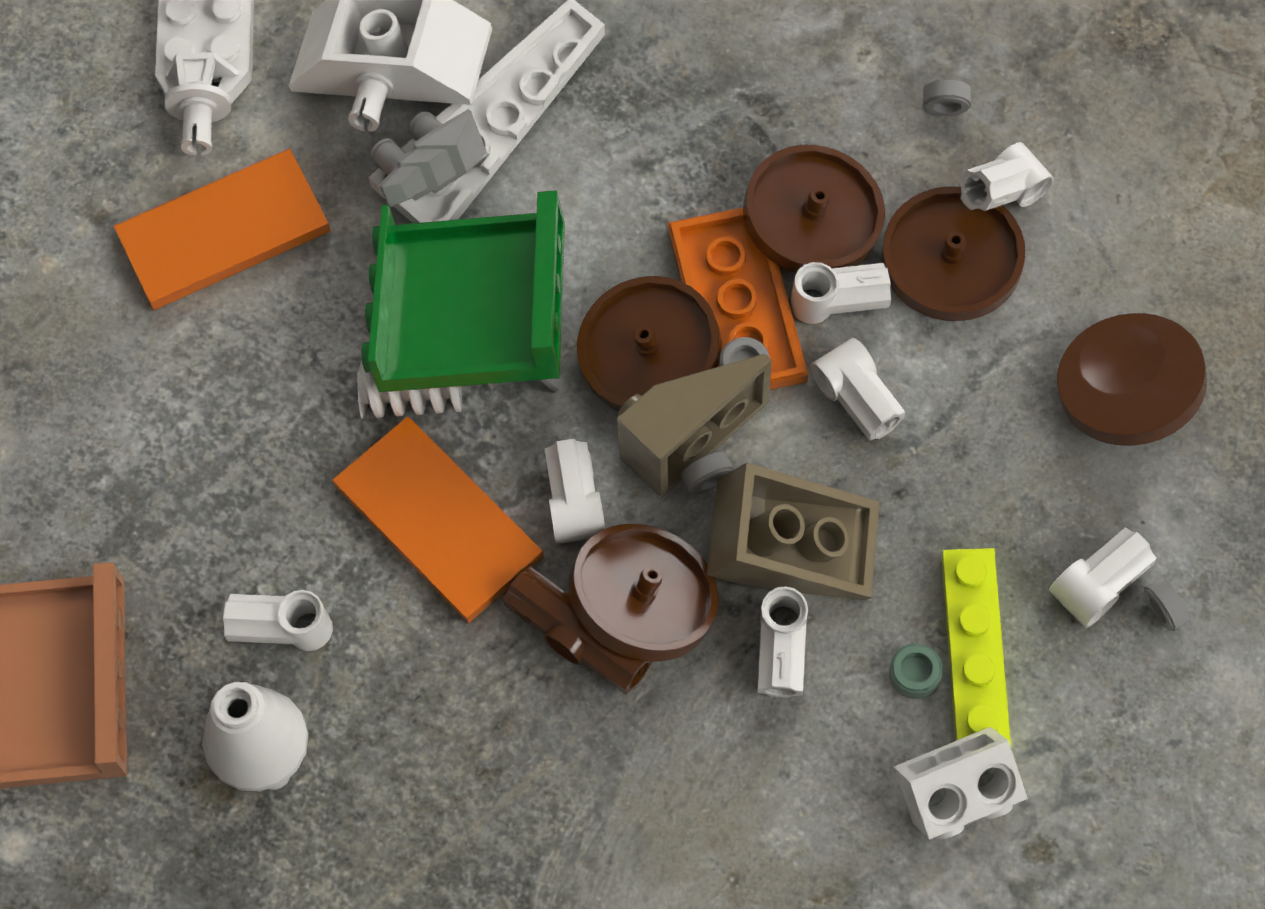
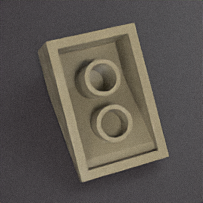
M761 354L657 384L643 396L640 394L632 396L621 407L617 418L620 459L660 498H663L682 481L681 473L685 468L698 459L712 454L769 403L772 360L765 354Z
M746 462L717 479L707 576L751 588L773 590L786 586L805 594L868 600L872 596L880 502Z

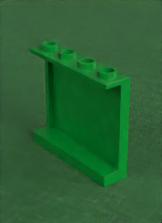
M557 190L537 192L536 213L395 225L389 205H381L380 226H374L372 230V242L377 261L376 264H370L369 284L371 292L374 294L373 302L366 303L365 320L367 330L370 333L369 342H363L361 349L365 373L372 372L378 392L560 378L565 221Z

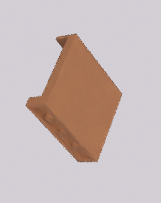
M114 562L93 564V576L0 585V788L127 776L124 578Z

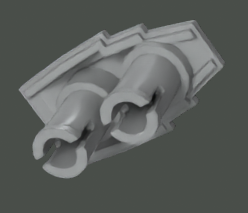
M468 109L443 124L432 113L421 112L417 114L409 125V133L412 134L411 137L416 141L413 143L414 147L406 153L394 140L387 138L378 141L371 150L370 159L373 161L374 166L380 168L388 175L379 186L389 207H393L412 198L416 201L431 191L434 194L466 174L487 152L472 112Z

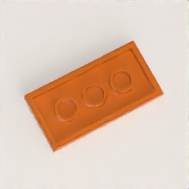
M290 148L114 226L153 311L331 232L329 223Z
M743 207L667 223L680 281L694 288L710 305L720 328L722 350L727 343L741 337L753 338L766 347L772 360L770 390L808 382V372L779 265L767 258L752 241L745 226Z
M409 416L332 480L334 487L468 624L507 591L520 572H524L530 566L533 568L544 558L543 551Z

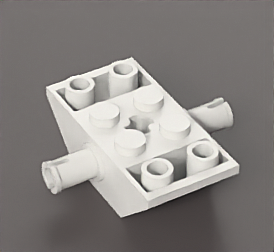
M325 0L312 11L289 88L291 92L356 96L348 116V122L354 128L365 131V126L369 119V132L377 130L379 126V119L385 99L471 105L491 36L492 26L490 22L453 0Z

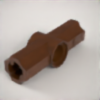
M531 566L524 572H520L510 584L509 590L503 598L504 606L544 634L545 641L563 658L575 665H580L582 662L625 695L632 689H635L645 677L652 662L628 658L603 646L587 632L578 620L572 608L569 594Z

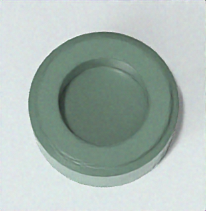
M908 644L900 648L894 654L889 669V678L892 686L898 693L911 699L925 698L935 692L943 674V665L939 655L932 648L923 644Z

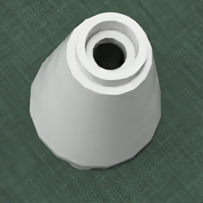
M233 682L217 691L211 701L205 723L202 746L207 764L223 783L240 791L261 792L267 789L277 790L288 783L290 776L297 771L307 751L308 731L301 711L288 697L265 687L246 682Z

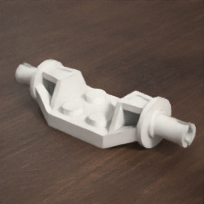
M158 0L155 76L165 95V109L170 115L183 121L181 150L186 154L197 156V144H201V155L209 154L212 151V122L227 117L231 112V104L252 81L254 0ZM213 82H220L218 87L212 86L211 84Z

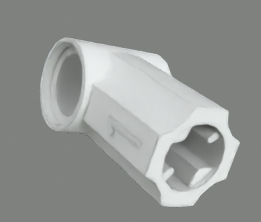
M1018 142L1005 149L994 161L966 170L959 180L962 192L960 199L970 210L981 209L987 211L1012 201H1016L1021 207H1027L1040 199L1050 189L1054 182V177L1022 142Z
M817 262L805 264L797 271L790 296L791 312L799 321L806 324H817L826 320L830 314L889 308L891 303V282L888 268L884 266V263L831 268L828 265ZM813 289L821 292L824 296L811 297L804 291Z
M856 338L847 340L811 363L810 370L818 387L828 399L834 402L838 400L869 441L884 437L893 431L904 419V409L876 375L877 369L871 355Z
M568 439L556 441L554 445L545 448L552 493L549 505L555 543L557 545L588 540L596 533L605 529L600 493L599 491L595 492L594 474L587 442Z
M1125 527L1086 561L1079 559L1069 566L1053 582L1049 592L1084 628H1088L1116 603L1119 594L1154 565L1157 558L1152 553L1150 544L1138 532H1132Z
M785 586L773 589L765 596L761 606L757 693L766 694L770 697L789 698L803 695L808 605L804 596L794 588ZM778 607H788L795 611L798 619L791 625L783 626L775 623L770 617V613Z
M293 591L286 596L230 594L228 601L225 602L223 621L224 636L227 641L292 644L299 650L314 651L325 646L333 632L332 621L319 597L310 591ZM310 613L316 614L315 620L311 625L305 628L294 627L296 621L301 616Z

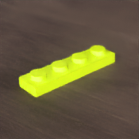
M995 549L943 550L941 562L955 741L992 727L1009 741L1011 747Z

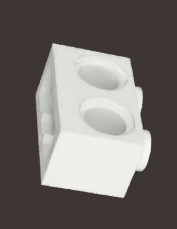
M992 727L894 766L912 822L929 840L953 837L963 831L964 825L983 817L991 819L1003 816L1013 809L1014 804L1028 799L1009 741ZM989 768H994L995 772L992 780L987 785L978 787V780L981 774ZM941 788H946V795L943 801L937 806L929 807V800L932 794Z

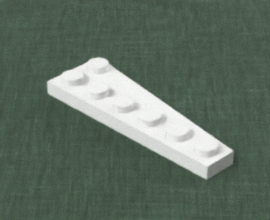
M567 0L478 80L471 105L452 103L436 117L443 124L469 109L472 112L487 153L466 174L434 194L431 191L416 201L412 198L393 207L412 223L458 220L605 36V24L575 0ZM412 138L401 149L406 153L414 147L413 143L416 141ZM379 168L369 177L371 187L385 199L379 184L388 175Z

